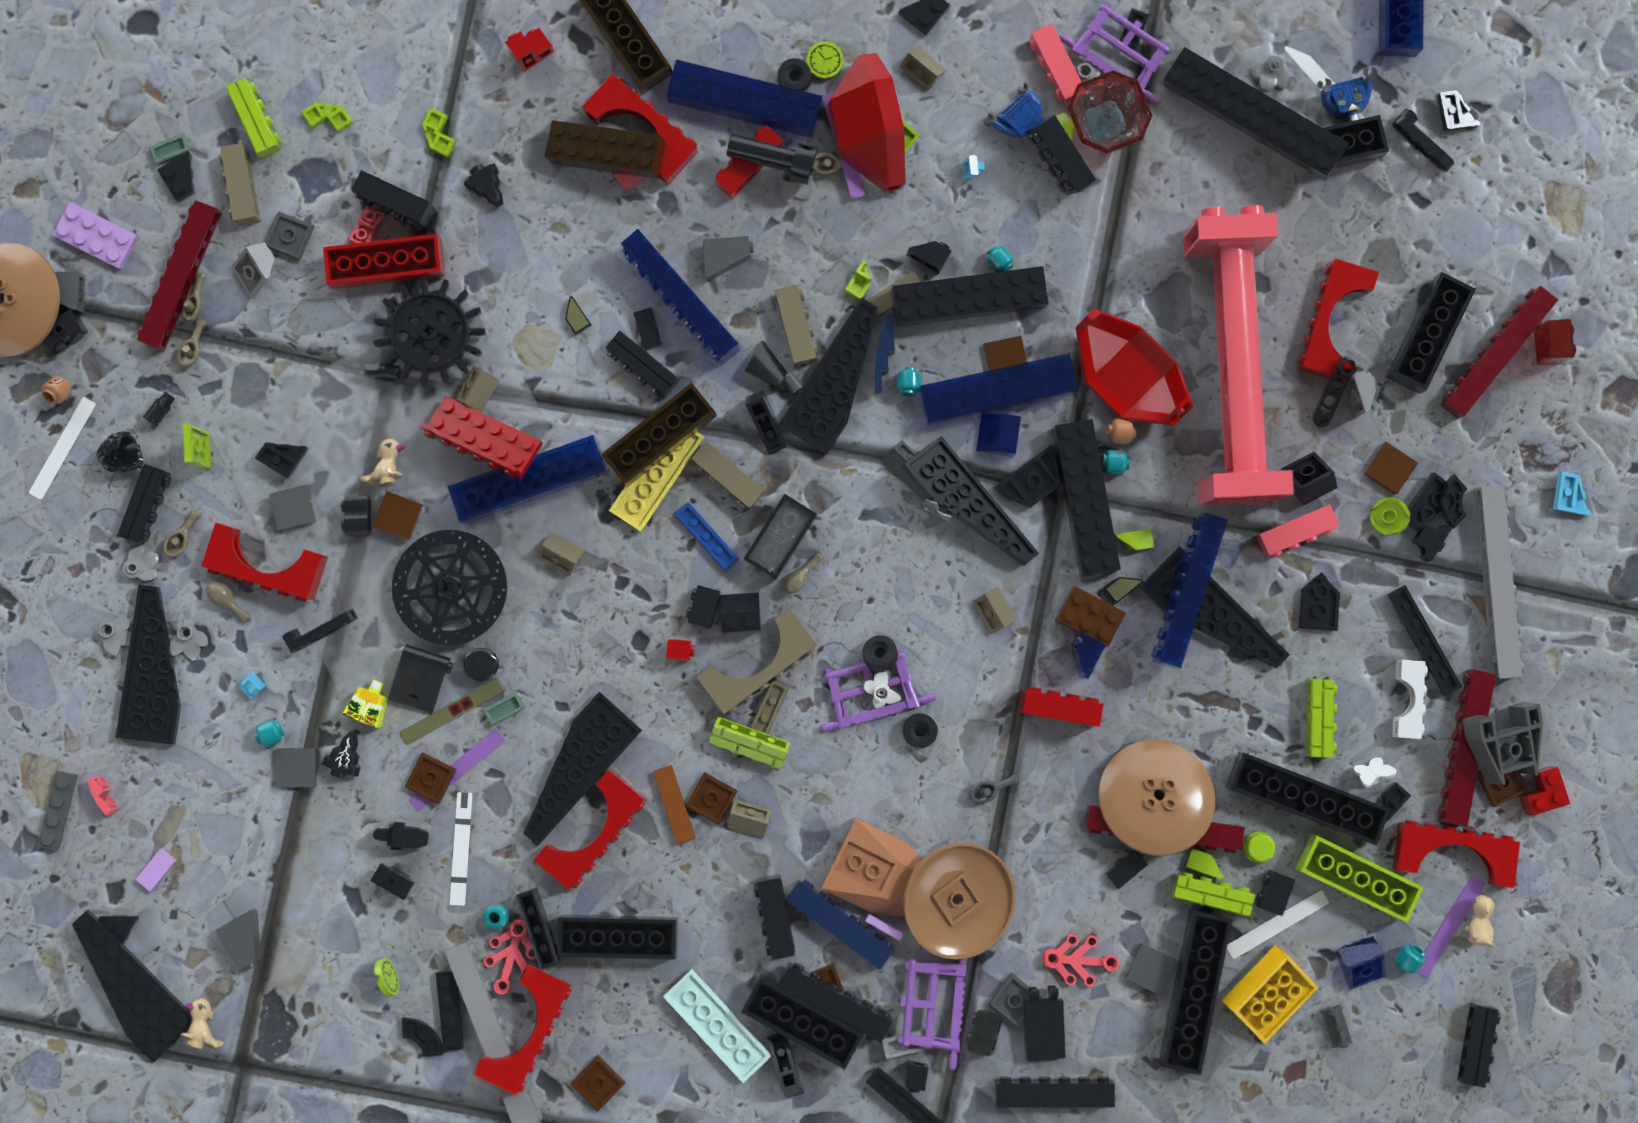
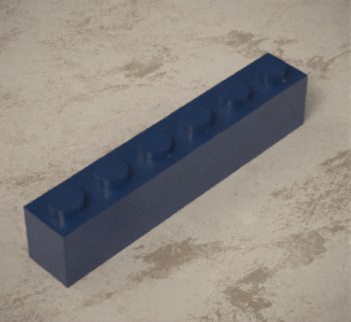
M799 879L786 897V901L881 970L894 952V948L891 947L893 943L885 937L880 939L876 936L877 932L870 926L865 928L860 924L861 920L853 914L849 916L844 912L845 908L836 902L834 905L829 901L830 897L824 892H816L813 889V884L806 879L804 881Z

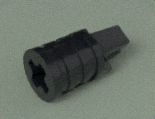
M383 363L365 364L364 374L377 380L399 382L401 369L400 365L393 364L385 367Z
M164 392L159 399L157 398L152 403V406L146 411L143 418L158 427L159 423L171 409L170 406L175 398L169 393Z

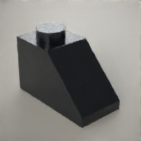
M933 241L909 247L907 256L939 274L950 257L952 250L944 242L938 243Z

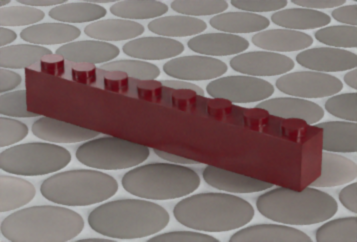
M197 200L189 207V215L186 222L182 224L181 235L174 243L173 254L167 260L166 271L160 277L159 288L152 296V305L146 311L144 324L137 333L138 341L164 352L222 214L217 208Z
M1542 286L1535 289L1531 288L1525 294V301L1523 303L1520 302L1513 309L1514 314L1512 317H1507L1501 324L1503 328L1499 332L1496 331L1490 337L1489 341L1491 343L1487 347L1484 346L1478 352V359L1470 362L1466 367L1467 372L1465 375H1460L1454 382L1456 386L1452 391L1449 389L1443 395L1442 399L1444 401L1440 405L1455 418L1460 419L1468 413L1557 303L1558 299Z
M1470 669L1463 675L1462 682L1464 687L1459 695L1460 708L1455 716L1457 724L1456 729L1452 732L1453 745L1448 753L1450 761L1444 774L1446 782L1441 790L1442 803L1437 810L1438 821L1468 827L1479 765L1466 740L1463 719L1475 715L1489 716L1496 674Z
M1087 804L1085 828L1090 829L1089 833L1101 834V831H1107L1109 836H1115L1106 825L1100 806ZM1211 822L1206 833L1191 847L1197 848L1199 844L1205 845V849L1216 851L1217 847L1224 848V852L1236 853V850L1242 851L1245 827Z

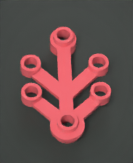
M523 919L513 921L509 931L500 936H494L489 941V945L496 949L501 946L502 942L512 938L510 946L494 955H488L484 959V965L490 968L507 956L502 976L494 984L495 992L500 995L506 994L511 988L509 977L514 960H516L521 969V975L527 965L518 948L520 940L527 950V957L529 959L536 958V956H531L529 953L530 950H533V947L527 935L528 932ZM518 925L523 927L522 932L517 931L516 927ZM493 939H497L499 941V944L497 946L493 945ZM487 958H492L493 964H488ZM501 982L506 983L505 989L500 987Z
M1075 934L1067 935L1066 941L1057 949H1047L1042 955L1044 965L1051 969L1056 968L1069 986L1076 983V977L1074 974L1069 973L1061 963L1070 964L1083 978L1084 984L1088 987L1094 986L1096 979L1093 975L1088 974L1081 965L1104 966L1108 971H1115L1119 966L1118 959L1111 954L1106 955L1104 958L1082 956L1090 948L1097 946L1098 940L1094 935L1087 936L1085 942L1070 956L1063 954L1071 946L1078 944V937ZM1075 937L1076 941L1069 943V938ZM1090 938L1095 939V943L1092 945L1088 943ZM1050 955L1055 956V960L1053 962H1050L1048 960V957ZM1113 959V964L1107 965V960ZM1068 976H1073L1071 983L1067 982ZM1088 977L1093 978V982L1091 984L1086 983V979Z

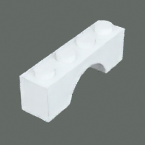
M1396 660L1395 679L1405 685L1409 692L1410 701L1405 712L1393 718L1392 737L1421 739L1424 734L1425 727L1422 724V718L1425 715L1426 708L1423 704V699L1427 692L1424 680L1428 673L1425 661Z

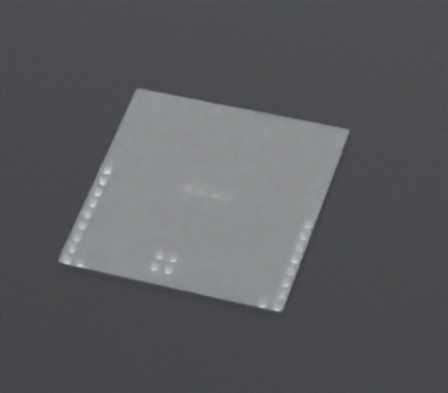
M478 290L469 293L468 298L460 306L464 312L477 307L481 309L482 314L468 321L470 328L480 327L486 330L485 336H471L469 345L480 349L482 355L478 357L466 352L461 361L466 364L469 373L472 367L475 366L499 379L495 390L481 413L541 440L543 443L522 479L515 476L511 478L504 474V471L501 469L494 470L487 465L488 463L484 461L481 463L477 462L471 457L472 455L467 453L463 455L455 447H446L440 443V440L436 438L432 440L424 435V430L420 427L421 424L427 425L445 396L456 400L455 398L469 373L466 375L460 371L457 365L452 366L446 370L450 380L449 385L444 384L440 372L429 373L427 388L421 385L422 372L412 369L405 381L399 379V382L373 379V377L365 376V364L383 363L382 361L386 357L394 353L391 345L375 347L374 342L208 427V431L278 571L280 572L291 567L300 558L303 549L328 556L315 600L307 599V602L296 600V595H290L308 631L346 611L354 609L358 619L314 642L340 695L343 697L354 693L359 687L371 684L373 679L379 680L396 671L406 644L430 652L444 646L429 642L414 634L400 619L392 598V579L395 567L405 550L419 538L440 530H460L471 533L488 543L501 559L507 576V598L500 616L615 556ZM439 314L436 320L442 322L446 319V315ZM419 319L410 323L409 325H418ZM458 324L452 327V331L455 333L460 332L462 326ZM432 329L428 330L427 335H431ZM406 333L398 336L399 341H405L408 338ZM443 340L441 342V347H449L451 341ZM417 344L414 346V351L421 352L424 346ZM432 355L429 361L436 363L439 360V356ZM400 359L393 363V365H400L401 373L405 364ZM394 439L405 447L395 460L396 471L402 474L401 478L394 479L395 484L381 487L379 481L372 485L361 481V476L370 475L381 461V457L377 458V451L384 440ZM265 442L294 446L302 445L309 448L290 479L255 459ZM307 484L317 522L278 531L269 494ZM386 491L423 504L410 540L373 527ZM370 496L372 501L371 535H345L341 529V521L344 520L345 516L341 510V502L344 501V497ZM551 533H555L585 551L577 562L571 576L537 558L541 545ZM455 544L437 546L430 549L428 554L431 557L456 553L458 546ZM469 550L467 555L469 560L482 575L489 574V569L483 559L474 551ZM453 558L438 560L437 563L447 570ZM461 559L457 560L452 569L453 571L459 572ZM419 560L414 563L409 573L408 590L415 588L422 568V563ZM465 563L463 576H476L471 567ZM430 565L435 576L441 573L435 566ZM427 570L425 571L421 586L433 582ZM450 574L446 575V577H450V578L456 579V580H458L459 582H461L458 577L456 578V577L450 576ZM466 580L467 587L479 583V580ZM447 583V590L452 591L453 589L451 588V586L453 584ZM492 585L484 587L477 607V611L480 614H483L489 605L492 596ZM433 588L423 590L420 594H433ZM479 588L467 592V596L472 604L475 602ZM439 592V595H440L441 597H445V598H447V599H449V600H454V598H452V597H447V596H443V595ZM464 598L459 601V604L466 610L470 609ZM423 599L434 612L436 599ZM417 600L410 601L415 614L423 622L430 625L432 617ZM440 603L439 616L442 615L447 604ZM452 605L447 617L460 615L463 612L455 605ZM468 617L446 621L442 625V630L462 629L471 625L472 622Z

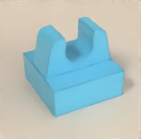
M969 156L962 161L964 180H972L981 171L985 170L984 162H977L976 156Z
M251 672L237 685L249 699H254L266 687L254 672Z

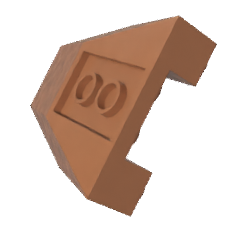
M855 817L847 837L821 885V889L871 913L905 918L903 909L905 888L910 875L923 858L907 842Z

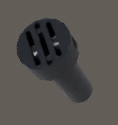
M732 133L726 156L789 172V181L808 185L815 163L817 147L798 143L796 150Z

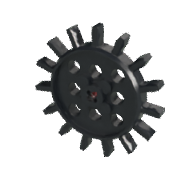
M422 277L420 282L422 293L412 296L408 288L401 284L399 285L400 291L406 299L397 306L391 300L384 298L382 302L388 309L393 311L390 320L374 318L373 321L378 327L388 328L389 337L373 341L375 347L391 345L394 351L393 354L382 361L385 367L392 365L400 359L405 364L399 376L400 380L405 381L412 369L422 372L420 381L424 388H427L429 373L440 372L444 384L449 385L450 380L446 370L454 365H457L460 371L467 375L469 370L466 364L461 361V358L466 352L478 357L482 355L480 349L469 345L471 336L486 335L485 328H470L468 321L482 314L480 307L464 312L460 305L468 298V292L463 290L454 300L446 296L449 290V281L446 279L443 280L439 293L428 292L429 285L425 277ZM424 303L431 305L427 311H422L421 306ZM439 314L446 315L444 321L439 322L436 320ZM413 318L419 319V323L416 326L409 325V322ZM454 325H461L462 329L460 332L455 333L452 331ZM432 329L431 335H427L428 330ZM406 333L408 338L405 341H399L398 336ZM443 340H450L451 344L449 347L443 348L441 347V342ZM422 344L424 348L421 352H415L414 346ZM432 355L439 356V360L436 363L429 361Z

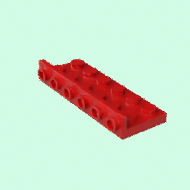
M447 396L444 397L427 425L422 423L420 426L424 430L426 437L432 440L436 438L446 447L453 446L463 455H466V453L470 454L477 462L481 463L484 461L492 469H501L504 471V474L511 478L515 476L522 479L543 445L541 440Z

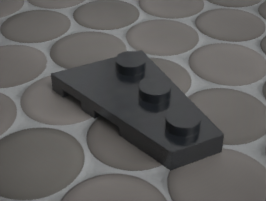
M1435 472L1429 475L1408 505L1410 512L1408 526L1413 530H1418L1442 511L1441 494L1447 481Z

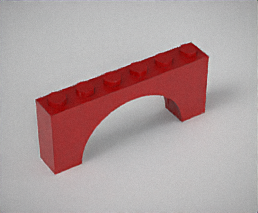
M611 74L582 106L584 113L598 125L611 116L622 114L638 117L648 123L657 135H660L666 142L659 178L669 186L697 155V143L691 137L686 138L682 134L683 131L677 125L672 126L668 122L669 119L663 113L658 114L654 110L655 107L648 100L646 102L643 101L637 90L628 88L623 78Z
M1336 258L1326 265L1324 274L1327 275L1319 288V292H1321L1320 298L1316 300L1314 305L1316 312L1314 317H1311L1308 325L1311 329L1309 335H1306L1303 341L1305 349L1298 358V364H1300L1298 370L1327 379L1330 378L1339 358L1343 357L1336 351L1329 336L1331 312L1336 303L1348 294L1359 292L1369 294L1372 292L1379 274L1378 271ZM1349 362L1343 365V371L1351 367ZM1341 378L1334 379V381L1343 383Z
M215 522L201 567L208 568V573L219 575V572L225 574L227 579L236 581L237 578L243 579L242 583L251 586L257 583L260 584V589L271 592L273 588L278 590L277 594L289 597L290 594L296 595L295 599L299 601L315 600L328 556L303 549L300 558L291 567L277 573H263L253 568L244 558L239 544L241 530Z
M611 769L596 784L603 792L608 808L606 824L598 838L589 846L575 851H564L547 844L534 859L539 866L568 890L573 887L576 889L583 881L582 875L585 872L588 874L596 865L593 863L596 858H602L608 851L606 846L610 842L614 843L621 835L618 833L622 827L627 828L633 821L631 816L635 811L639 813L646 805L643 803L646 798Z
M1405 820V824L1398 823L1392 869L1418 874L1422 860L1432 850L1443 845L1460 844L1473 850L1482 859L1488 872V884L1515 889L1520 842L1514 841L1513 836L1501 835V838H1495L1493 833L1482 832V835H1475L1474 830L1463 829V832H1456L1455 827L1444 826L1443 829H1437V825L1424 823V826H1417L1416 821Z
M529 964L526 965L518 982L530 991L535 1001L536 1022L532 1034L519 1050L508 1056L490 1058L481 1055L473 1071L474 1076L516 1096L518 1092L522 1093L527 1083L525 1078L528 1073H532L536 1065L533 1061L536 1055L542 1053L545 1046L543 1041L546 1036H550L554 1028L552 1025L554 1018H559L563 1009L560 1006L563 1000L569 998L572 991L569 989L570 984Z

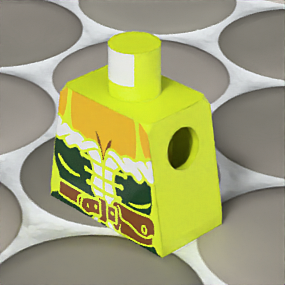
M373 679L369 689L359 687L343 711V715L375 728H381L388 697L379 694L384 683Z

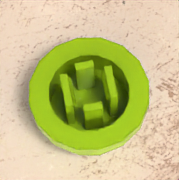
M1253 832L1245 838L1243 851L1250 861L1263 864L1274 856L1275 843L1269 834Z

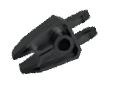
M393 822L389 828L380 827L374 830L373 837L377 841H387V846H390L392 850H402V847L416 849L427 846L429 832L419 827L405 826V822Z

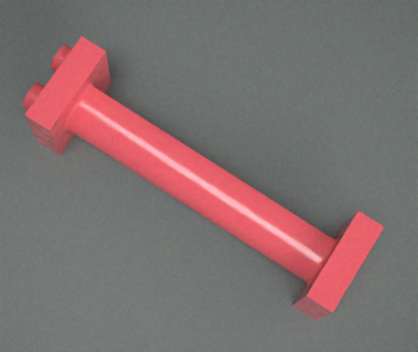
M1260 205L1242 207L1240 215H1225V208L1223 207L1205 208L1201 210V216H1198L1193 221L1192 225L1183 235L1184 258L1213 257L1225 473L1212 474L1197 483L1198 506L1270 503L1294 494L1292 470L1267 471L1254 255H1260L1278 237L1277 214H1264V207Z

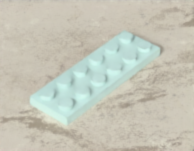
M693 969L663 996L742 1083L772 1056Z

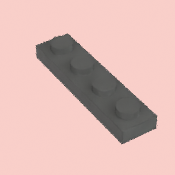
M56 771L37 847L59 851L78 778L77 774Z

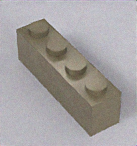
M243 143L220 147L221 154H219V160L224 167L222 177L224 183L227 184L225 195L227 201L230 202L229 216L231 220L238 225L261 221L248 148Z
M793 285L775 290L794 367L816 361V355H819L817 344L812 343L811 337H814L812 326H808L806 319H809L807 307L803 308L801 302L805 300L802 289L798 290V286Z
M707 441L691 458L694 462L692 466L699 472L704 470L708 474L707 478L713 484L718 482L723 487L721 490L729 497L733 495L737 498L736 503L743 509L746 507L751 509L765 493L760 486Z

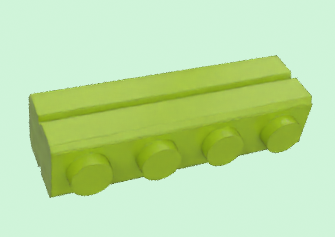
M246 78L236 81V83L226 86L229 97L256 155L263 159L281 151L279 143L282 141L278 133H274L271 128L274 124L270 116H266L263 111L266 107L262 99H258L256 96L258 89L254 82L250 83Z
M1307 679V757L1333 758L1337 752V744L1334 742V734L1337 733V724L1334 722V715L1337 714V704L1334 703V695H1337L1338 688L1337 684H1334V680Z
M719 716L709 743L718 749L725 748L735 755H744L749 757L751 761L763 762L773 769H782L791 744L790 742Z
M1183 871L1181 875L1175 874L1171 897L1250 917L1255 894L1250 892V888L1239 886L1238 889L1231 888L1230 883L1223 881L1215 884L1212 883L1211 878L1201 876L1200 879L1193 878L1194 874Z

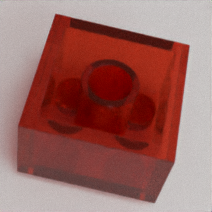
M1571 319L1548 320L1536 327L1534 330L1537 365L1560 364L1575 357L1576 345L1573 343L1574 326L1571 323Z

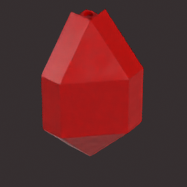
M877 53L858 55L827 105L838 157L883 192L899 190L906 184L905 139L893 77Z
M1093 309L1075 327L1084 383L1120 419L1175 426L1194 407L1179 363L1141 326Z

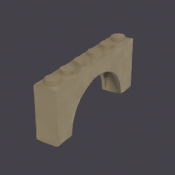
M790 608L774 619L780 632V645L774 660L762 672L747 678H731L721 674L714 666H710L697 676V679L723 714L728 712L731 715L739 709L737 705L740 702L744 701L747 703L755 697L753 695L758 689L760 692L770 685L768 682L771 679H779L785 674L783 670L789 666L791 669L801 662L799 658L803 655L808 657L816 651L814 647L817 644Z

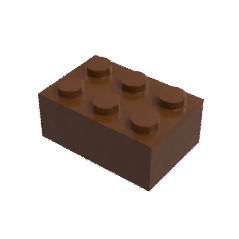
M1073 586L1054 621L1103 647H1109L1126 612Z

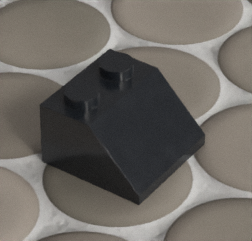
M1315 452L1281 468V471L1292 470L1294 495L1303 505L1338 488L1335 472Z
M759 592L721 595L722 633L761 631Z

